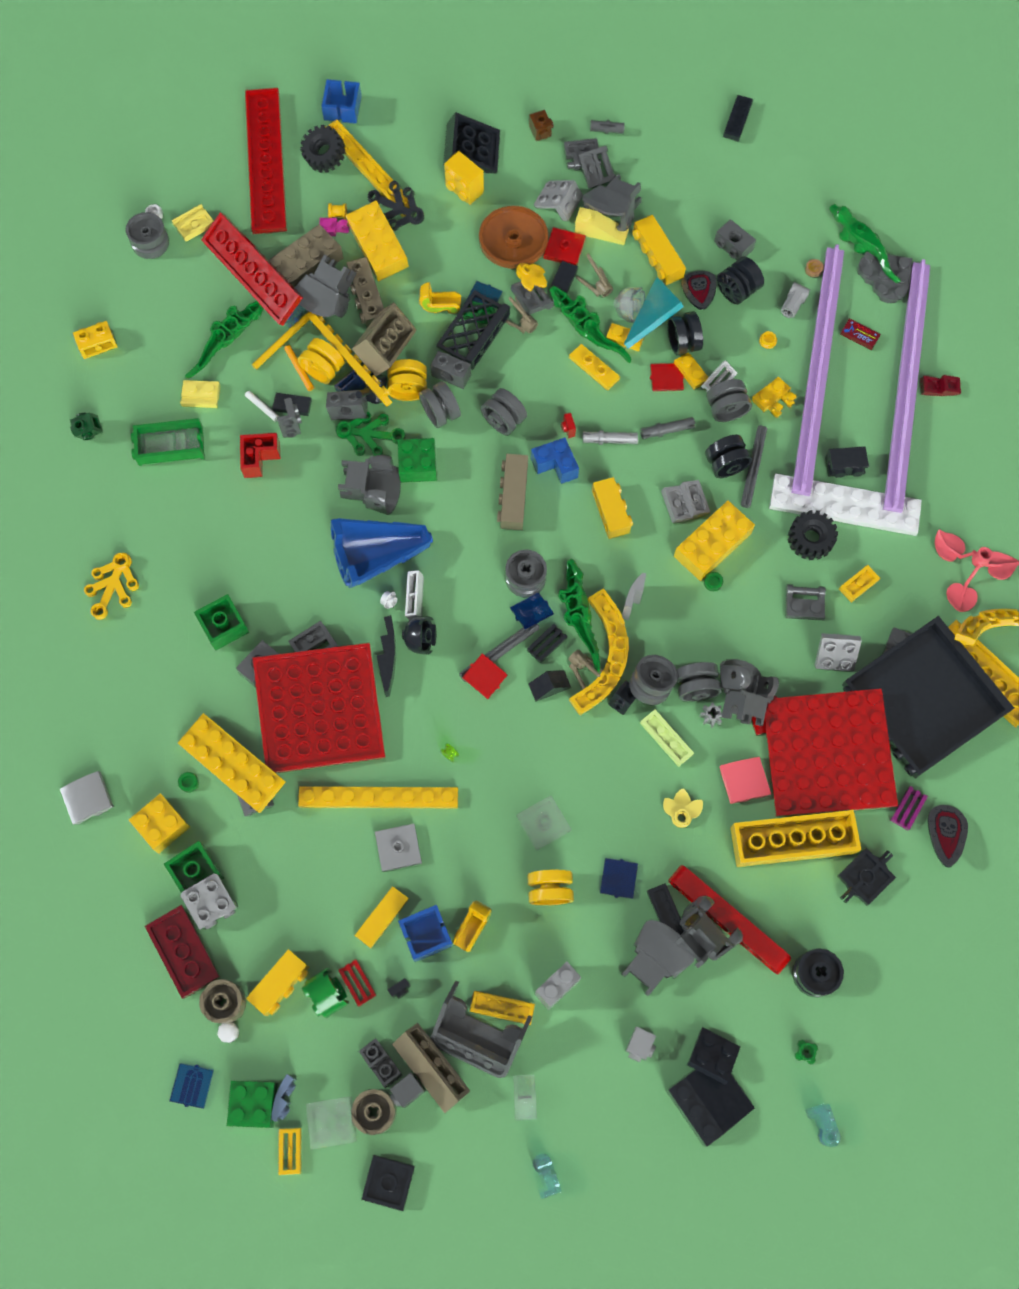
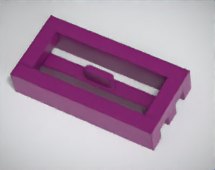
M909 786L890 821L907 831L910 830L928 796L922 795L920 791H916L913 787ZM910 794L914 795L901 820H898L897 818ZM917 798H919L920 801L918 802V804H917V806H916L914 812L912 813V815H911V817H910L908 823L905 824L904 822H905L906 818L908 817V815H909V813H910L912 807L914 806V804H915Z

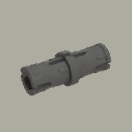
M591 120L590 131L605 132V134H609V132L624 134L625 123L610 122V120Z

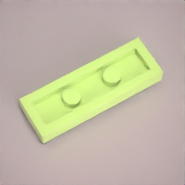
M656 710L640 721L643 728L678 767L694 755V752Z

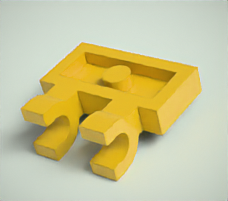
M777 377L755 394L751 401L763 412L768 409L777 418L782 414L781 410L784 407L778 401L781 399L790 408L795 404L794 400L797 396L790 392L791 388L780 377Z

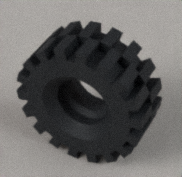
M321 125V128L315 126V130L309 129V134L303 136L305 141L301 140L303 147H300V151L305 161L313 170H318L320 173L324 170L327 173L330 168L332 171L335 170V165L338 167L341 165L339 161H343L345 158L342 154H346L344 149L346 146L338 132L334 128L332 129L331 126L327 125V128L325 125ZM329 145L326 153L318 154L322 146Z
M809 510L807 514L803 512L795 518L788 532V543H792L790 548L791 550L796 549L795 554L797 556L801 553V558L803 559L808 556L809 560H814L815 557L819 560L822 556H827L837 541L838 531H835L837 525H832L834 520L826 518L828 514L824 513L822 516L820 511L816 510L815 514H813L812 510ZM809 530L815 531L819 535V540L816 542L810 541L806 538L805 533Z

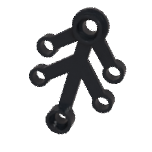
M392 181L389 184V189L393 192L396 203L384 198L377 190H372L368 193V201L370 203L377 200L378 204L393 209L384 213L393 231L408 223L418 225L423 222L424 212L421 208L417 207L414 198L415 192L410 187H406L403 190V195L408 199L410 209L404 206L400 192L401 186L397 181ZM400 214L406 215L405 217L399 220L391 219Z

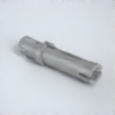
M599 430V432L583 431L582 442L599 443V445H603V443L637 444L638 433L603 432V430Z

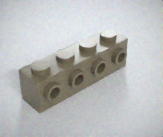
M367 257L346 263L347 268L350 269L348 275L351 270L357 273L350 285L352 295L356 294L357 298L354 300L357 309H361L362 312L359 313L361 323H365L368 328L384 307Z
M506 454V461L502 460L501 471L505 472L504 477L500 479V488H503V494H499V505H502V509L497 514V522H500L501 529L523 530L528 455Z
M418 1023L405 1031L392 1044L444 1113L470 1092V1089Z

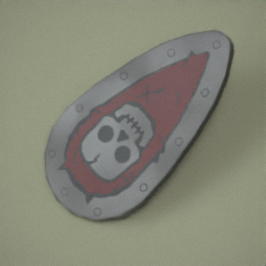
M694 271L685 275L681 282L686 298L694 307L704 310L712 303L717 287L716 277L713 273Z
M938 805L929 812L927 819L928 830L938 859L945 867L950 868L957 863L962 855L968 834V823L963 813L957 808L949 805Z

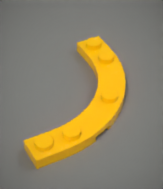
M604 588L588 597V601L602 620L606 629L609 644L608 657L600 677L569 699L580 716L602 702L613 691L624 672L628 659L629 639L624 619Z
M991 609L981 611L975 617L969 616L958 629L955 640L960 641L964 645L974 646L978 637L990 628L1008 625L1019 626V612L1017 609Z

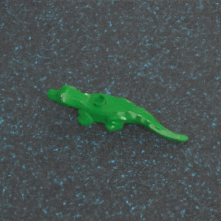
M831 205L829 208L835 220L843 226V230L839 234L840 239L846 242L851 241L854 244V251L857 253L865 254L869 252L878 259L884 273L895 283H900L901 280L890 268L886 249L881 243L879 236L867 225L853 218L850 209L846 206Z
M552 286L549 289L555 307L561 309L562 314L567 317L578 334L598 347L619 353L628 363H631V357L626 350L619 344L606 338L600 331L598 313H590L588 311L583 296L577 295L576 300L573 301L566 292L558 287Z
M258 301L248 304L241 312L237 310L236 306H230L226 312L227 317L222 322L214 321L210 328L211 336L204 347L201 358L195 367L185 375V378H191L205 368L219 350L232 344L245 328L250 325V322L261 317L264 308Z
M570 559L566 563L568 588L565 590L560 589L558 593L559 599L566 604L567 608L563 618L568 626L575 628L579 637L589 649L594 668L599 673V648L597 641L594 639L595 634L591 630L592 615L589 601L582 587L584 574L575 561Z

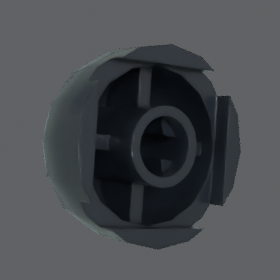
M418 616L409 620L406 624L405 629L402 631V639L410 651L423 655L432 653L433 650H430L431 644L435 646L437 637L436 625L431 623L432 617Z

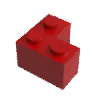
M277 433L240 435V469L244 478L263 477L262 460L281 459L280 441Z

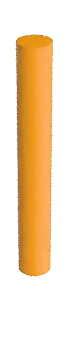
M290 345L286 346L284 350L308 391H312L314 386L306 372L299 365L298 358Z

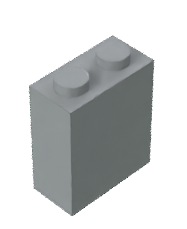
M566 962L535 991V996L550 1010L580 981L581 976Z

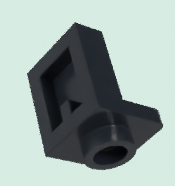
M625 681L608 703L621 715H624L636 700V697L631 693L628 681Z

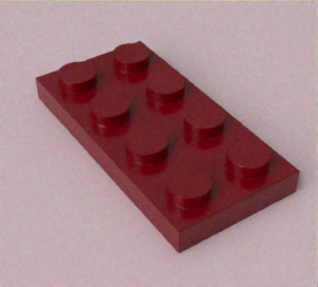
M183 905L176 907L145 926L182 999L187 998L220 978Z

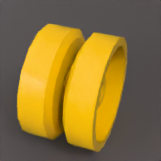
M313 338L307 346L308 350H304L298 357V363L313 379L323 384H329L335 377V372H339L344 365V358L328 342L319 338Z
M401 359L395 361L387 369V390L392 398L400 401L419 400V393L427 389V368L423 363L412 359Z
M541 870L528 873V885L536 888L528 893L529 904L561 905L574 901L573 890L566 887L573 883L571 871Z

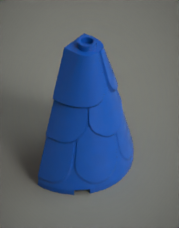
M341 518L331 520V537L334 540L335 548L333 550L343 582L349 588L361 585L401 562L405 563L429 548L431 543H433L432 534L428 532L426 525Z

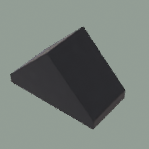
M564 670L546 671L528 683L535 702L571 688Z

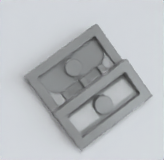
M699 480L682 482L680 486L665 487L661 491L672 524L699 518L710 513Z
M642 573L629 590L622 614L624 620H629L633 603L640 604L646 573Z
M100 771L84 776L60 789L73 825H78L92 816H99L114 807Z

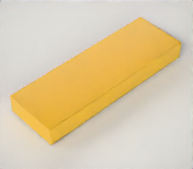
M392 886L354 936L369 948H372L409 898Z

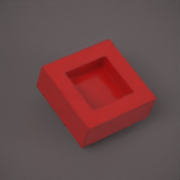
M564 414L563 422H561L562 430L564 433H567L568 439L573 438L576 434V427L572 414Z

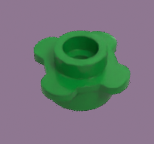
M799 1040L797 1043L798 1051L795 1053L796 1060H804L808 1064H814L818 1046L815 1043L810 1044L806 1043L805 1040Z

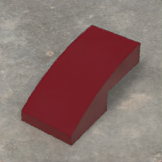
M943 375L941 378L923 376L920 379L921 395L954 396L961 394L960 377Z

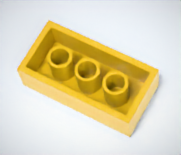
M377 200L345 215L348 226L364 256L367 257L369 266L378 282L409 267L407 256Z
M727 500L676 548L674 558L701 582L708 573L715 569L752 534L755 524Z

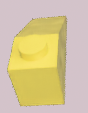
M582 207L579 208L575 222V233L625 245L629 229L621 232L617 230L619 223L598 211Z

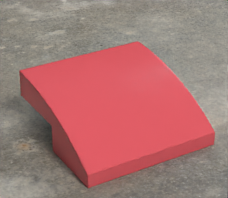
M760 757L719 766L730 804L747 802L750 799L771 795Z

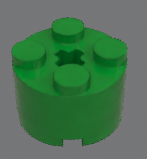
M325 968L307 980L302 987L307 998L310 997L314 1003L312 1008L316 1015H322L326 1018L349 1004L348 1000H344L348 996L337 977L332 979L329 975L332 971L329 968Z

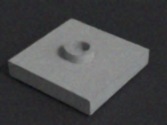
M414 824L375 832L382 872L422 864Z

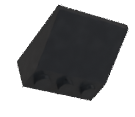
M455 112L446 126L443 166L445 162L459 151L481 168L484 173L496 174L498 171L500 130Z
M694 1069L665 1090L701 1144L705 1147H708L755 1109L732 1074L728 1083L724 1085Z

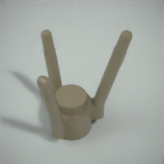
M587 254V258L600 280L595 284V289L579 276H576V279L593 291L597 297L599 295L603 298L607 297L613 291V287L609 283L602 267L598 269L590 254Z
M509 297L511 303L523 317L520 320L521 326L509 320L505 323L520 330L523 334L525 332L532 333L538 326V322L531 314L528 315L516 297V301Z
M576 650L568 658L571 662L569 667L573 670L582 690L586 686L577 668L581 670L586 666L597 677H600V673L594 668L593 661L580 650Z

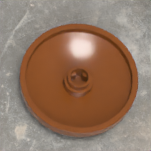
M506 206L491 212L483 220L479 230V244L483 254L494 264L504 268L517 269L520 263L531 265L542 257L548 244V229L544 220L531 209L522 206Z

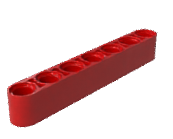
M680 865L669 878L668 882L691 903L700 896H709L714 901V904L705 914L729 935L738 927L743 934V941L739 944L775 974L779 975L792 959L785 950L685 866Z

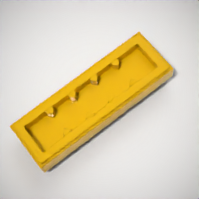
M580 344L569 354V358L607 391L620 380V376L584 345Z
M474 990L469 1012L525 1024L528 1015L533 1017L535 1004Z

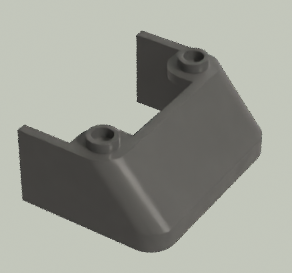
M455 981L443 1003L430 1039L439 1050L497 1078L506 1077L532 1016L528 1015L523 1029L517 1025H507L503 1032L465 1014L467 1010L466 1003L454 996L459 982Z

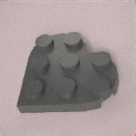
M866 252L857 267L858 275L865 279V283L872 285L873 292H876L881 301L896 303L904 298L909 289L913 258L887 254L891 270L901 280L900 283H895L884 273L878 259L871 253Z

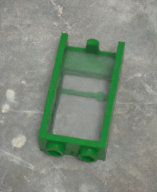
M199 418L133 425L131 441L134 444V449L131 450L133 460H136L139 466L197 458L205 459L203 426Z

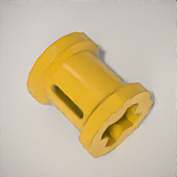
M328 204L329 218L340 217L346 219L347 204Z

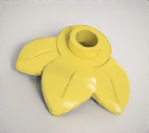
M681 789L676 793L674 799L664 798L663 808L665 813L671 816L675 826L685 828L691 823L692 819L701 814L703 801H691L686 790ZM678 816H684L685 821H679Z

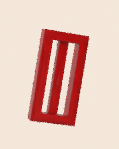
M356 959L338 970L358 1007L377 996ZM352 967H356L371 995H366ZM347 970L364 998L361 1001L345 974Z

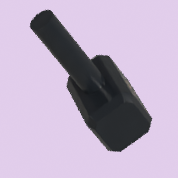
M382 374L375 376L381 383L379 386L386 388V376ZM368 386L355 393L357 398L366 396L367 402L374 404L382 403Z

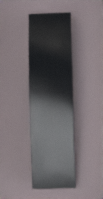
M391 615L384 617L388 635L380 636L384 654L377 655L386 697H390L396 666V639Z

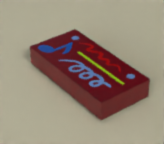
M850 318L840 335L871 351L881 335Z

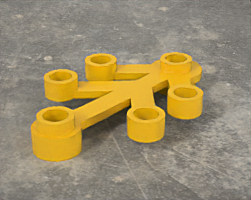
M118 553L114 556L111 563L100 568H94L91 575L95 580L101 581L84 587V592L88 597H94L98 590L106 587L100 603H96L91 607V614L97 620H102L108 615L107 606L114 590H116L119 596V603L122 607L128 608L131 606L132 600L126 595L119 579L122 572L127 580L126 586L129 590L136 591L139 588L138 581L134 579L129 569L132 559L126 553ZM125 560V563L120 565V562ZM113 571L112 576L103 579L105 573ZM97 572H101L99 576H95ZM131 583H136L135 586L130 587ZM93 588V591L88 593V590ZM128 599V602L123 604V600ZM102 610L103 613L98 615V612Z

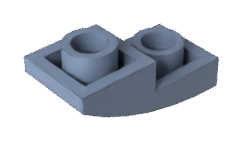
M290 1074L285 1076L274 1100L271 1119L275 1122H278L280 1119L284 1120L290 1111L288 1106L291 1102L284 1097L291 1095L296 1087L294 1083L297 1080Z

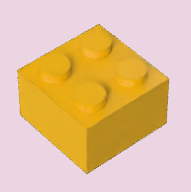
M458 151L444 163L445 185L448 190L456 193L462 201L471 205L484 193V171Z
M161 793L129 819L130 823L158 854L190 828L188 823Z

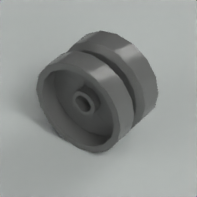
M142 212L129 219L126 224V234L134 252L139 257L154 259L166 252L169 247V237L159 216L150 212Z
M731 379L718 383L710 388L706 395L708 403L712 407L713 418L718 422H728L741 418L752 408L745 383L740 379Z
M441 381L435 384L433 391L427 388L419 393L423 409L437 429L445 425L447 419L453 421L461 416L458 403L445 382Z
M499 388L492 395V399H488L481 406V412L486 421L496 431L507 436L516 428V424L519 425L527 417V412L518 398L503 388Z
M528 549L519 550L513 553L507 560L505 579L506 585L512 593L526 598L533 597L542 591L546 583L547 566L540 554Z
M647 655L639 661L630 678L629 686L631 693L642 703L649 705L661 704L666 701L677 683L678 673L676 667L667 658L659 655Z
M699 662L677 669V683L681 684L678 687L679 699L682 701H701L716 697L722 693L721 682L716 679L719 676L716 663Z

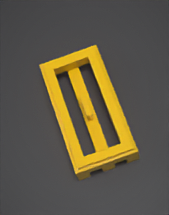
M302 1128L279 1129L278 1175L301 1174ZM284 1133H288V1170H284ZM293 1133H296V1169H293Z

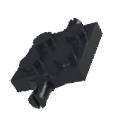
M865 848L837 876L848 889L840 896L844 903H847L853 896H856L868 906L896 878L886 865L893 857L892 853L889 854L890 851L886 850L879 858Z

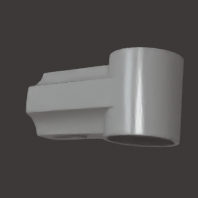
M794 282L788 293V298L780 311L783 316L794 318L801 304H804L811 289Z

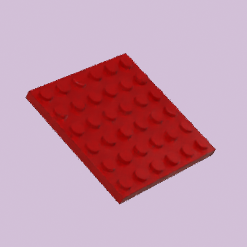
M370 643L253 658L265 765L275 773L385 758Z
M882 688L773 698L771 703H767L764 720L776 817L898 806Z

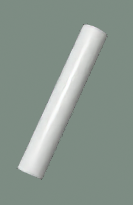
M251 391L245 393V396L273 421H278L277 418L280 416Z

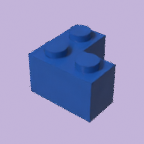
M565 437L531 449V461L537 474L555 469L561 484L578 478L579 467Z

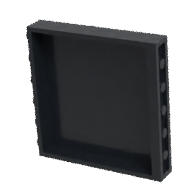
M939 615L849 677L842 684L844 692L882 688L889 744L892 748L891 752L897 760H901L905 765L904 769L907 774L915 779L1014 709L1012 704L962 643L955 640V635Z

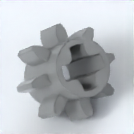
M712 702L709 707L703 706L702 709L705 712L699 715L701 718H704L703 725L707 723L711 728H713L715 723L721 725V705L717 707Z

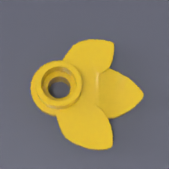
M520 263L517 266L516 274L528 291L531 292L534 286L547 287V281L543 275L545 270L537 264L528 265L526 263Z

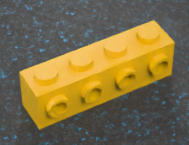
M650 215L634 222L633 237L640 243L642 252L648 256L650 265L656 269L658 278L665 285L684 278L686 267L655 217Z

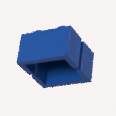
M326 80L321 106L325 121H339V119H342V122L357 123L362 98L360 82L345 81L346 95H344L342 81Z
M437 905L398 921L406 941H408L407 945L414 962L453 946L447 929L443 926L444 922Z

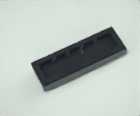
M737 95L723 134L724 138L739 142L753 103L752 98Z
M666 883L647 890L646 892L659 922L669 926L681 935L685 930L680 925L681 918Z

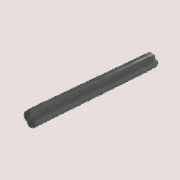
M762 425L757 428L751 455L753 460L748 468L741 500V506L745 508H750L765 443L767 427Z
M532 620L486 653L485 656L492 662L496 661L539 630L538 623ZM468 666L459 673L461 679L464 676V674L468 671L470 666Z

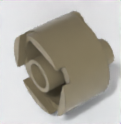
M215 980L207 985L199 999L200 1010L208 1020L214 1023H233L242 1017L246 1007L245 993L239 985L231 981ZM223 998L227 999V1003L224 1004V1007L222 1005H219V1002L223 1001Z
M377 1089L362 1092L357 1096L352 1106V1121L359 1131L368 1135H377L387 1131L394 1123L397 1114L396 1105L390 1098V1095L385 1091ZM371 1107L379 1108L377 1111L378 1117H370Z

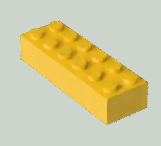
M854 810L734 823L730 827L737 867L852 855L861 851Z

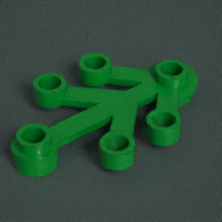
M367 411L368 419L358 418L350 423L342 421L336 426L337 436L341 439H347L354 447V452L357 456L365 454V447L354 436L362 437L372 450L373 456L383 455V449L372 438L392 440L395 444H398V440L406 439L405 432L401 428H395L391 432L374 430L379 426L389 424V417L384 413L371 422V414ZM362 423L368 424V425H366L365 427H363L362 429H361V428H356L357 426H359V425L362 424ZM376 450H380V451H381V452L378 453V454L374 453Z

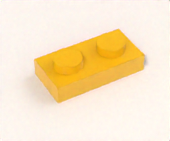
M612 323L606 338L620 346L626 347L624 342L631 329ZM644 338L629 349L639 352Z
M689 352L674 360V364L684 375V378L693 390L702 386L709 378Z
M867 565L840 586L839 590L852 603L881 578Z

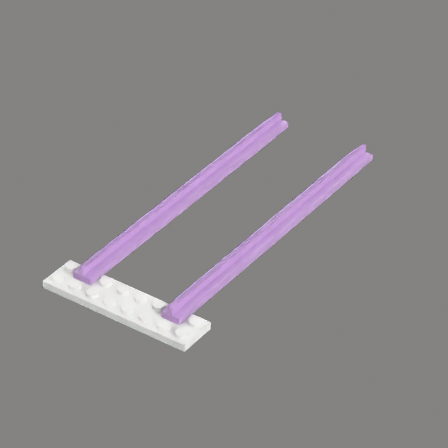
M835 245L834 249L827 248L825 254L794 477L775 473L769 509L799 515L803 512L807 514L809 510H812L813 514H815L817 510L820 511V515L823 516L826 513L828 514L827 519L832 518L837 522L916 536L919 529L922 500L905 497L930 265L925 264V260L922 259L920 263L913 262L911 267L885 493L814 481V468L844 250H839V245Z

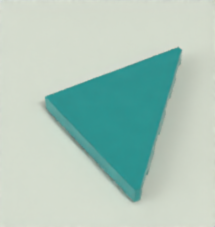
M658 277L655 279L624 342L627 349L684 307L681 301Z

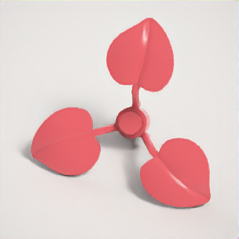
M940 529L936 533L935 549L942 559L953 562L957 557L963 559L973 556L972 564L976 568L964 586L960 583H953L946 592L948 601L959 612H967L977 603V592L972 588H967V586L981 567H988V572L992 577L1005 580L1013 574L1019 565V560L1000 552H992L988 547H981L977 552L973 550L962 555L965 552V543L961 538Z

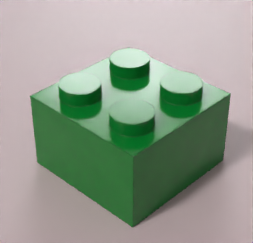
M434 438L398 440V464L401 483L437 481Z
M228 594L194 612L215 651L250 633Z
M197 841L164 863L181 893L212 874H218L221 880L224 879L209 852L200 841Z
M231 1081L226 1126L274 1128V1121L271 1118L278 1083Z

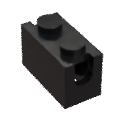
M866 446L829 449L825 457L828 477L835 476V478H841L848 475L858 477L865 474V468L869 467Z

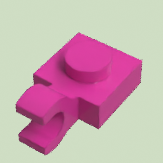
M320 218L319 224L332 237H336L337 232L349 233L347 220H340L338 222L337 218Z

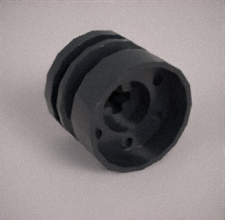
M743 256L718 274L717 284L724 297L729 302L738 305L763 287L764 276L759 266L752 259Z

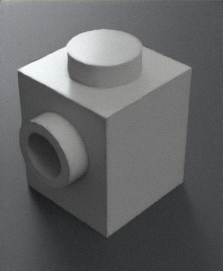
M635 1027L625 1052L629 1053L628 1057L637 1062H640L641 1059L646 1060L647 1057L651 1058L656 1048L653 1045L656 1035Z

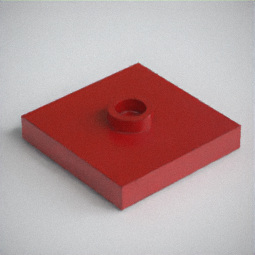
M553 227L543 259L558 263L564 261L577 266L586 235Z

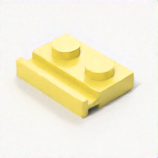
M202 204L172 220L173 225L185 242L208 230L214 222Z
M183 380L181 406L218 408L220 383L215 381Z

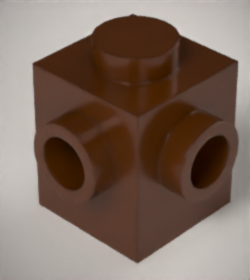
M541 110L529 114V127L535 140L538 141L551 137L554 125L552 119L548 118L546 111Z

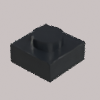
M406 978L389 988L388 992L392 998L397 996L399 999L409 992L408 988L411 986Z

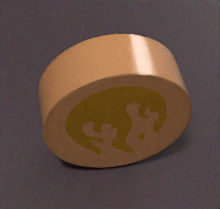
M817 259L808 261L805 267L806 274L814 278L819 277L824 268L823 263Z

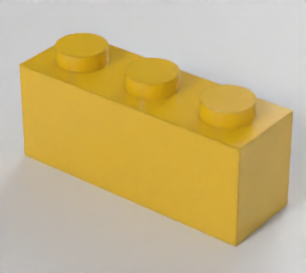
M614 477L594 482L592 493L608 539L629 534L633 522L631 516L626 513L627 504L625 499H622L620 496L621 487L619 483L615 482Z
M288 949L246 999L263 1015L267 1017L269 1014L273 1015L280 1008L281 1005L279 1003L284 997L287 999L295 990L293 986L298 981L302 982L309 973L307 970L310 967Z

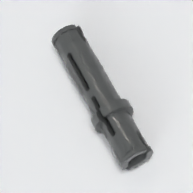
M693 417L640 428V431H642L640 432L641 438L663 437V435L692 429L695 428V425H693L695 420Z

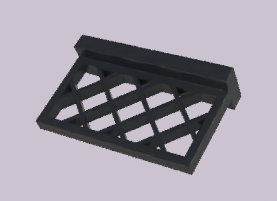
M474 290L437 343V348L471 364V369L474 370L509 318L510 306L505 303L501 305ZM477 297L482 300L483 304L473 306L472 301ZM495 307L498 310L496 313L488 315L486 308ZM484 309L486 315L475 317L474 311ZM472 311L474 318L463 320L464 313ZM487 319V326L478 328L477 322ZM475 322L476 329L466 331L465 324ZM463 325L464 332L454 334L453 329L456 326ZM477 333L479 337L477 341L469 342L467 335ZM465 336L467 343L457 345L455 338ZM453 339L455 346L446 347L443 345L446 340ZM468 347L469 352L466 357L459 354L458 349Z

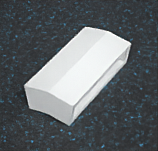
M408 571L405 617L409 620L422 616L424 577L420 571ZM414 581H416L415 593H414ZM413 601H415V604H414V613H412V611H413Z

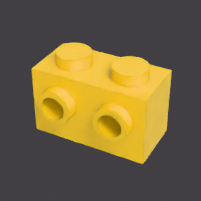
M107 321L99 322L93 326L73 332L78 349L84 359L118 347Z

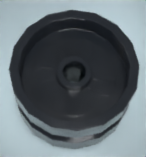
M695 311L687 312L683 315V318L679 314L671 316L667 321V329L674 354L676 356L685 354L688 349L691 352L702 350L703 331L697 313Z
M741 435L726 436L717 440L706 449L705 456L708 462L712 464L711 469L716 478L733 476L751 464L753 459L749 451L745 449L746 445Z
M820 948L809 950L798 957L792 970L794 983L800 992L816 998L832 994L840 987L844 976V969L839 958L829 950Z

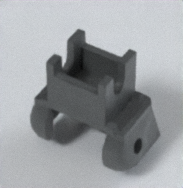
M617 174L606 187L598 185L583 195L584 208L598 211L601 214L620 216L621 223L617 226V230L621 232L626 231L634 220V210L642 202V198L639 196L635 199L636 195L641 191V183L637 182L634 186L621 181V175Z
M324 255L315 273L306 274L294 288L303 297L299 305L307 311L322 317L336 315L342 318L348 310L350 301L347 291L357 273L351 270L348 275L350 269L345 266L342 271L335 268L337 261L332 259L330 264H328L331 258Z
M389 455L370 456V459H365V462L342 460V466L347 468L343 470L344 475H346L345 484H338V490H344L340 491V497L363 500L366 508L386 515L391 514L396 508L401 490L399 471L393 465L392 457Z
M726 659L720 664L721 688L726 693L722 718L731 719L732 714H736V719L741 720L740 723L750 725L753 716L756 717L755 725L763 726L767 703H771L779 687L778 678L774 676H761L760 671L754 665L743 660Z
M707 895L698 897L684 908L680 925L685 931L675 941L677 946L682 943L698 961L695 964L697 968L702 966L708 958L711 960L719 959L743 941V934L738 927L727 938L705 914L714 904V901Z
M649 920L646 921L633 944L636 947L634 952L637 953V956L621 975L625 977L629 972L648 987L644 994L649 996L663 977L666 979L670 976L673 979L676 978L677 975L694 962L695 958L682 943L678 946L676 945L675 941L680 937L676 931L659 921Z

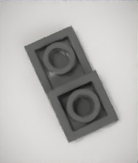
M376 1038L359 1051L385 1089L402 1076L397 1066Z

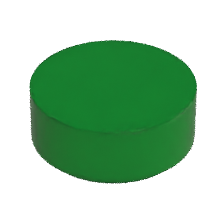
M710 572L705 576L704 586L707 590L714 592L722 587L723 577L718 572Z
M185 772L178 778V786L182 791L190 793L198 788L199 779L194 773Z

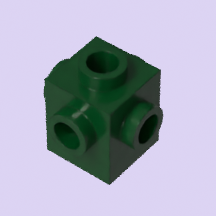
M79 413L75 418L70 419L72 434L77 438L83 439V441L91 440L94 438L93 436L103 433L98 415Z

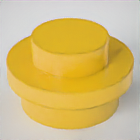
M767 331L760 336L759 343L763 348L771 349L776 346L777 337L773 332Z

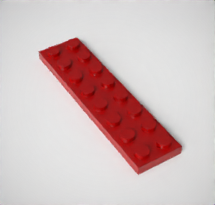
M220 212L201 241L279 325L283 326L303 297L225 214Z

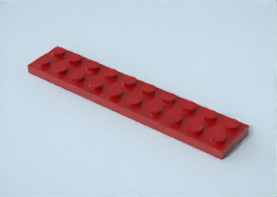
M279 89L245 90L252 233L287 232Z

